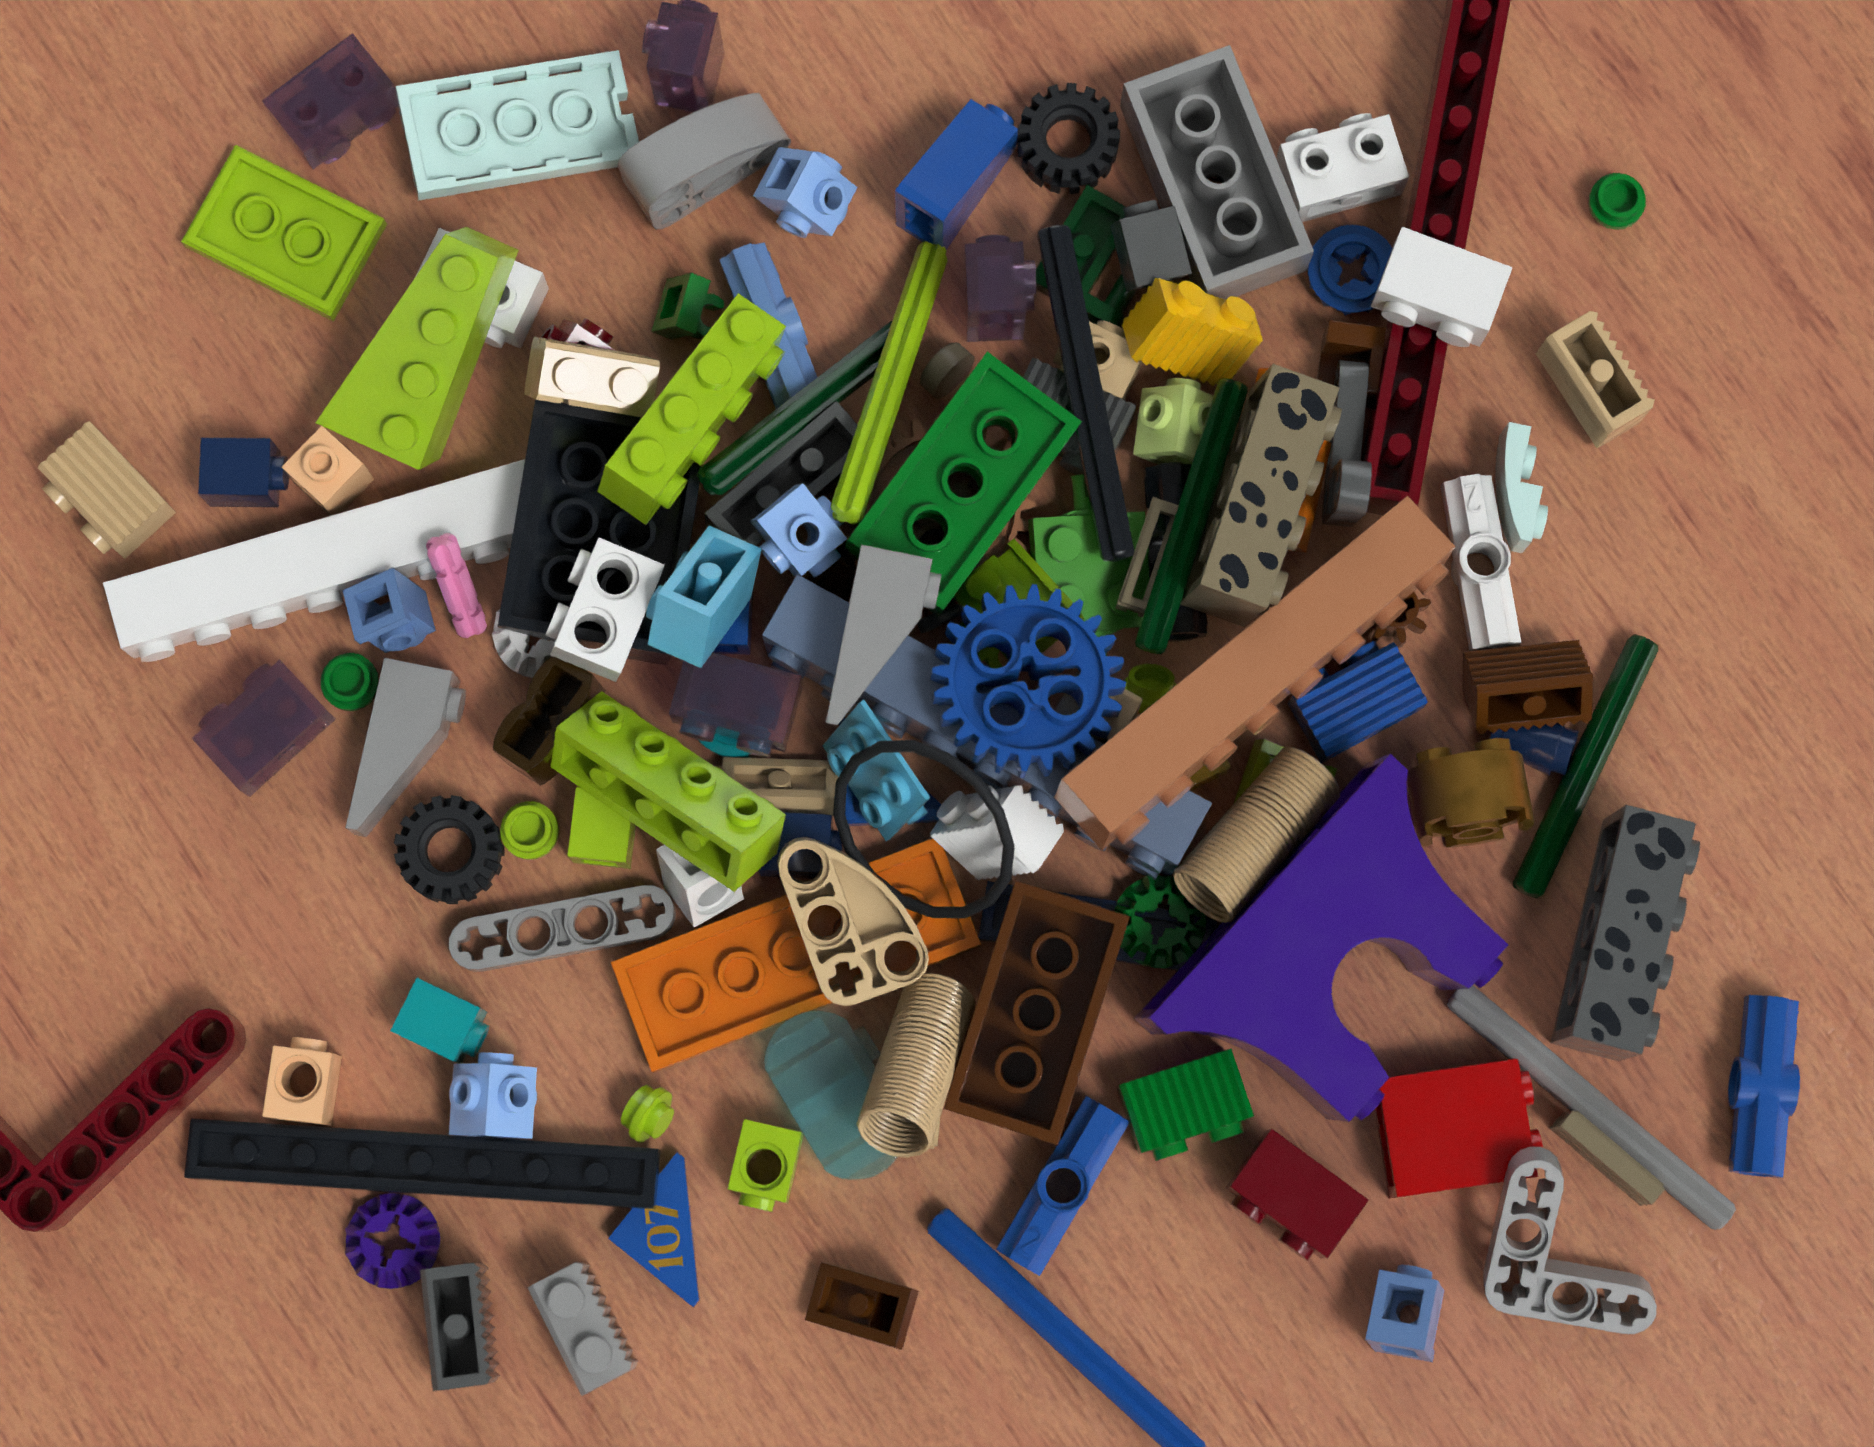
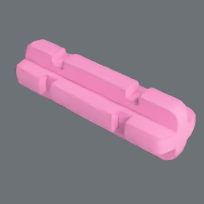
M450 533L430 538L426 543L427 555L432 568L436 572V579L448 611L453 617L452 622L457 635L462 638H469L474 634H482L487 627L485 615L480 602L477 600V593L465 560L461 556V549L457 538Z

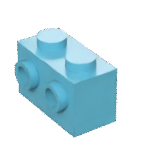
M708 526L689 552L685 551L682 554L673 574L664 586H658L653 593L646 611V617L652 620L648 645L701 668L750 601L762 548L712 526Z

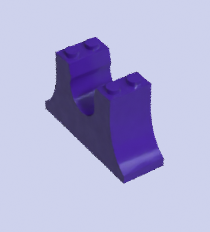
M1388 754L1363 766L1342 789L1340 798L1306 837L1298 843V846L1294 848L1292 853L1289 854L1231 922H1221L1134 1019L1150 1034L1194 1032L1226 1041L1255 1056L1273 1069L1326 1119L1350 1122L1356 1116L1361 1121L1384 1098L1385 1094L1379 1089L1389 1079V1076L1368 1043L1351 1034L1341 1023L1334 1009L1332 983L1335 971L1344 956L1362 942H1374L1395 953L1404 963L1408 972L1441 990L1470 989L1473 984L1478 988L1487 984L1502 967L1503 962L1498 956L1509 944L1449 888L1428 859L1417 837L1409 812L1407 800L1408 769L1392 754Z

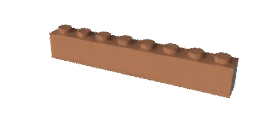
M1408 496L1405 497L1283 597L1277 606H1272L1062 778L1054 798L1101 850L1116 838L1122 844L1129 842L1149 823L1150 820L1145 815L1159 802H1162L1167 808L1176 803L1194 785L1189 779L1204 765L1210 771L1218 768L1236 751L1237 746L1233 743L1235 739L1247 729L1253 735L1260 733L1280 714L1281 711L1276 707L1277 704L1290 694L1297 700L1302 698L1323 678L1319 670L1333 658L1339 665L1344 663L1365 643L1366 640L1361 636L1375 623L1381 630L1386 628L1407 608L1408 605L1403 600L1413 591L1418 589L1425 595L1441 582L1449 573L1444 564L1456 546Z

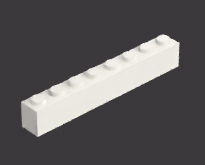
M525 459L103 582L120 648L133 658L140 657L142 662L157 661L175 654V646L195 640L197 645L201 646L219 643L231 637L230 630L252 624L254 629L273 627L287 620V613L307 607L310 613L334 609L343 603L341 598L344 597L342 590L391 568L396 569L407 578L419 575L421 580L436 579V572L432 568L427 555L426 543L430 538L440 537L445 533L453 534L457 538L461 549V556L465 561L475 558L477 564H485L500 560L509 555L508 548L511 547Z

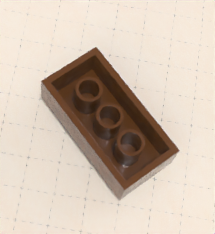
M1020 880L1015 881L944 1109L1058 1145L1129 921V915Z

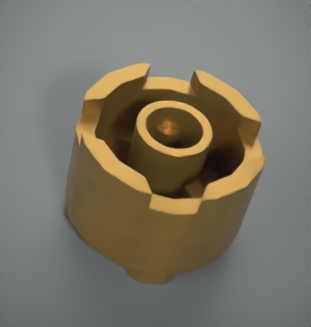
M1493 738L1483 740L1474 745L1475 751L1453 755L1448 747L1431 748L1416 754L1417 766L1408 771L1407 783L1416 834L1422 846L1427 847L1433 844L1432 837L1441 836L1445 837L1446 848L1477 845L1504 839L1503 827L1518 822L1519 830L1526 831L1535 824L1523 756L1519 751L1511 750L1509 739Z

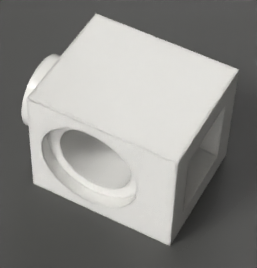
M666 845L656 849L664 887L694 928L744 900L741 886L733 892Z

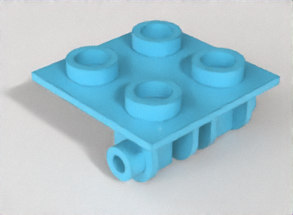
M862 700L822 746L827 752L831 769L839 777L852 755L878 741H891V738L866 701ZM900 752L881 753L860 764L848 783L859 800L864 818L872 827L879 830L885 841L890 840L906 823L911 825L928 813L924 804L930 799V796Z

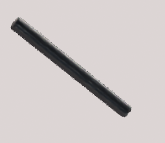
M1052 225L1038 232L1040 253L1072 414L1082 421L1076 429V435L1100 557L1103 561L1116 562L1133 556L1134 546L1071 229L1066 225Z

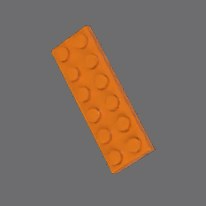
M933 838L868 863L877 875L905 896L932 906L963 907L966 905L945 850ZM787 894L611 962L652 1073L834 1004L825 997L819 986ZM822 905L813 909L808 918L810 931L823 937L835 933L841 923V913L835 907L829 905ZM906 909L916 924L928 950L929 962L927 967L981 947L970 916L967 918H930ZM903 940L892 943L885 951V965L897 972L909 969L916 959L915 946ZM847 961L836 964V975L828 979L830 986L839 983L842 991L851 990L854 988L853 978L861 974L860 968L857 966L850 970Z

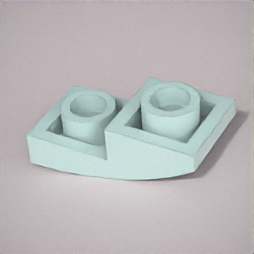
M1508 422L1500 434L1495 473L1496 497L1502 528L1510 550L1523 553L1533 538L1541 539L1546 525L1548 506L1540 504L1543 486L1520 482L1521 478L1529 480L1536 458L1537 447L1528 445L1531 426Z

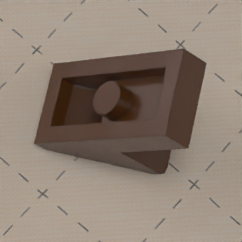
M821 1262L805 1320L902 1350L919 1291Z

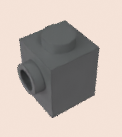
M1156 200L1123 208L1125 218L1110 225L1127 292L1152 286L1154 278L1172 281L1192 273L1175 206L1158 209Z

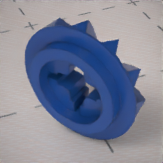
M1360 225L1336 227L1321 236L1313 246L1314 253L1308 266L1309 288L1315 291L1321 299L1323 306H1330L1340 310L1345 316L1358 312L1369 313L1374 309V307H1371L1392 251V246L1381 234L1368 227ZM1363 254L1367 255L1361 270V275L1366 281L1361 282L1353 278L1348 284L1344 283L1340 287L1338 284L1343 269L1337 262L1342 260L1346 264H1351L1355 259L1359 260Z

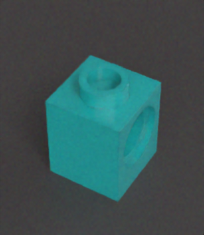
M416 978L390 1031L459 1064L463 1063L466 1055L474 1058L478 1054L490 1026L483 1023L488 1013L487 1011Z

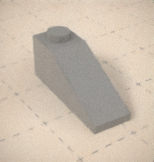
M861 545L826 723L838 725L919 622L923 607L935 609L942 574L930 572L932 559Z
M384 658L345 827L354 835L362 837L369 835L448 737L451 722H460L465 706L466 690L459 688L460 680L453 671Z

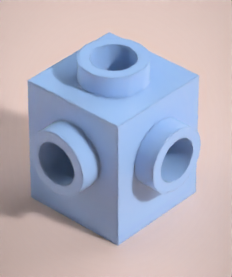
M778 147L753 196L778 215L776 223L785 231L801 238H806L808 233L833 236L837 226L844 220L848 211V205L858 187L840 174L842 166L833 158L816 151Z
M803 483L794 485L750 521L766 541L759 546V548H762L761 552L780 574L788 569L793 576L797 574L802 576L809 571L814 578L841 557L836 547L847 539L838 528L845 522L840 523L833 518L831 502L824 495L816 500ZM800 525L804 526L808 533L807 540L803 545L796 537V531Z
M479 1052L478 1063L454 1064L453 1080L449 1090L451 1102L449 1135L532 1139L534 1108L537 1102V1068L513 1065L514 1054Z

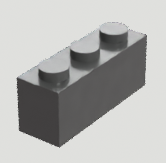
M837 401L834 402L783 448L766 460L705 512V525L707 527L712 526L757 547L761 546L766 541L750 521L794 485L803 483L816 500L822 495L827 496L833 491L840 479L858 424Z

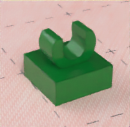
M692 272L666 279L651 332L670 340L689 335L696 339H703L712 328L706 326L700 318L703 307L707 310L716 311L723 309L725 302L715 294H707L711 280Z

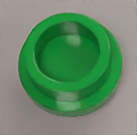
M1611 173L1601 177L1594 184L1589 193L1588 206L1591 215L1600 225L1609 229L1620 230L1632 226L1639 220L1645 210L1646 196L1640 183L1633 177L1623 173Z
M345 653L334 657L325 666L321 675V690L328 702L334 707L344 711L360 710L369 705L376 696L379 674L375 666L366 657L355 653Z

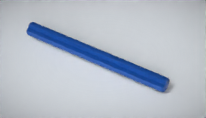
M942 1209L928 1224V1233L1161 1447H1206L1205 1442L950 1209Z

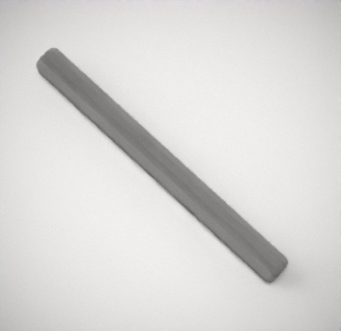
M1472 985L1470 989H1457L1450 997L1447 1005L1451 1011L1508 1059H1518L1520 1069L1523 1071L1528 1070L1533 1080L1570 1111L1577 1110L1661 1181L1664 1184L1663 1187L1670 1195L1708 1227L1719 1230L1732 1218L1736 1207L1729 1199L1475 986Z

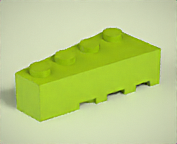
M469 227L446 233L315 423L417 470L441 459L519 250Z

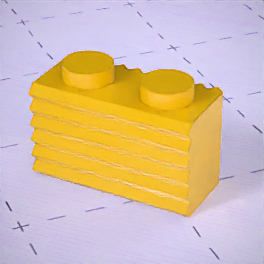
M1154 278L1153 286H1148L1147 294H1142L1141 301L1136 302L1135 309L1130 310L1129 317L1124 318L1122 324L1131 358L1136 363L1142 361L1146 366L1151 364L1156 369L1161 367L1165 372L1170 369L1175 375L1179 372L1184 378L1189 375L1193 380L1198 378L1202 383L1208 381L1212 386L1218 384V381L1222 378L1232 379L1263 341L1254 309L1246 301L1236 296L1222 299L1207 294L1198 285L1190 281H1181L1179 284L1161 278Z

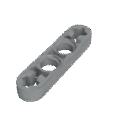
M654 885L636 886L468 918L453 928L449 937V950L452 958L461 967L472 972L490 971L657 939L664 936L672 928L676 919V908L671 897L663 889ZM645 897H651L656 906H665V914H660L656 917L655 927L647 928L642 919L624 921L629 932L617 935L619 919L612 906L613 902L623 900L622 910L624 913L641 909L642 899ZM588 907L602 909L608 918V927L605 933L594 940L580 937L575 928V920L578 914ZM530 918H541L548 923L550 928L548 943L538 950H527L520 945L518 940V930L521 924ZM508 922L506 938L513 951V955L503 957L504 947L502 945L486 947L483 949V959L475 961L471 953L462 952L461 943L470 941V931L478 929L480 935L484 938L502 936L497 925Z

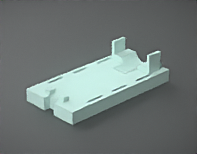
M619 50L396 86L399 114L406 137L418 201L618 167V161L622 155L639 142L633 113L622 115L619 102L626 101L628 96ZM580 70L579 72H573V73H567V74L549 76V75H552V74H558V73H565V72H571V71ZM525 79L524 81H517V82H511V83L493 85V84H497V83H503V82H509V81H515V80ZM470 88L468 90L437 94L441 92Z

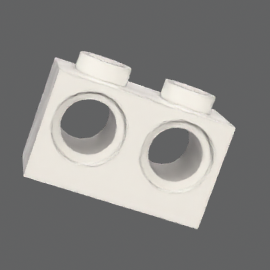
M598 538L592 553L581 549L568 579V582L578 586L570 607L558 603L545 635L556 640L550 655L616 682L624 667L665 565L601 538ZM605 568L619 569L627 577L628 589L621 594L605 592L598 584L597 573ZM585 621L596 622L604 629L607 641L600 648H586L577 641L574 632L575 627Z

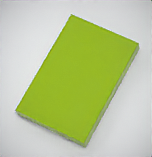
M235 145L181 242L185 248L334 322L385 230L387 223L384 218Z

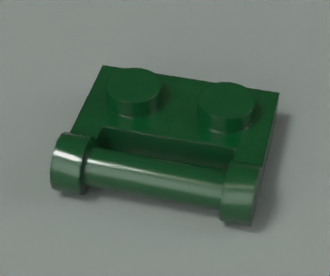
M1087 185L1063 225L1071 229L1088 319L1096 325L1099 320H1103L1122 328L1125 318L1123 313L1137 290L1126 291L1122 273L1104 302L1090 293L1116 251L1110 225L1125 218L1123 208L1126 206ZM1041 260L1030 278L1029 285L1049 296Z

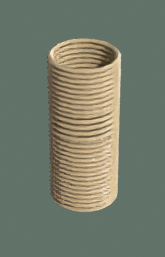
M1294 747L1282 748L1255 781L1251 783L1200 843L1174 870L1175 884L1180 892L1193 906L1208 917L1219 922H1231L1289 854L1292 853L1294 848L1298 846V843L1306 837L1340 798L1339 786L1332 774L1308 753Z
M925 973L919 980L903 987L856 1123L862 1138L870 1146L882 1153L896 1157H913L922 1155L930 1149L976 1008L973 995L964 985L953 978L941 974Z

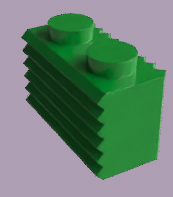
M1232 1048L1117 1086L1125 1116L1130 1121L1129 1128L1138 1154L1152 1151L1155 1161L1189 1151L1185 1139L1206 1132L1211 1143L1244 1133L1241 1121L1254 1117Z

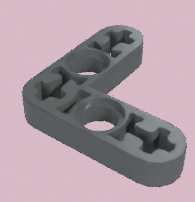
M1339 360L1337 363L1334 386L1340 388L1334 406L1341 408L1342 413L1335 434L1330 441L1332 444L1326 466L1322 506V524L1352 527L1367 512L1372 466L1371 462L1361 461L1368 388V363Z

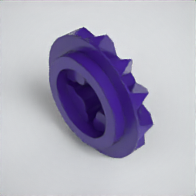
M381 1194L370 1199L357 1208L356 1213L345 1228V1255L357 1276L376 1287L395 1289L417 1282L421 1279L420 1270L432 1268L439 1253L440 1232L434 1215L422 1202L405 1194ZM397 1215H400L397 1224L400 1226L399 1236L407 1239L409 1243L416 1244L415 1250L410 1248L395 1250L392 1257L388 1258L386 1266H383L385 1256H383L384 1246L376 1243V1239L368 1238L369 1233L388 1232L392 1223H395Z

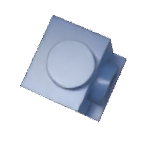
M394 568L342 590L354 639L359 644L368 641L385 653L401 651L419 645L426 635L436 631L426 591ZM387 594L390 599L389 602L383 605L373 601Z
M1398 1265L1396 1272L1379 1269L1365 1338L1374 1351L1433 1362L1435 1353L1433 1347L1444 1289L1438 1280L1432 1279L1433 1273L1431 1271L1411 1265ZM1407 1305H1416L1420 1308L1418 1319L1412 1323L1400 1321V1312Z

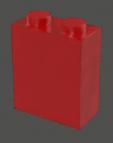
M1518 1059L1389 1077L1379 1089L1385 1096L1375 1108V1115L1389 1199L1504 1182L1507 1166L1511 1158L1518 1151L1528 1147L1543 1148L1539 1130H1530L1526 1106L1534 1104L1533 1085L1528 1070L1520 1071ZM1534 1168L1531 1176L1525 1178L1538 1177L1537 1168Z

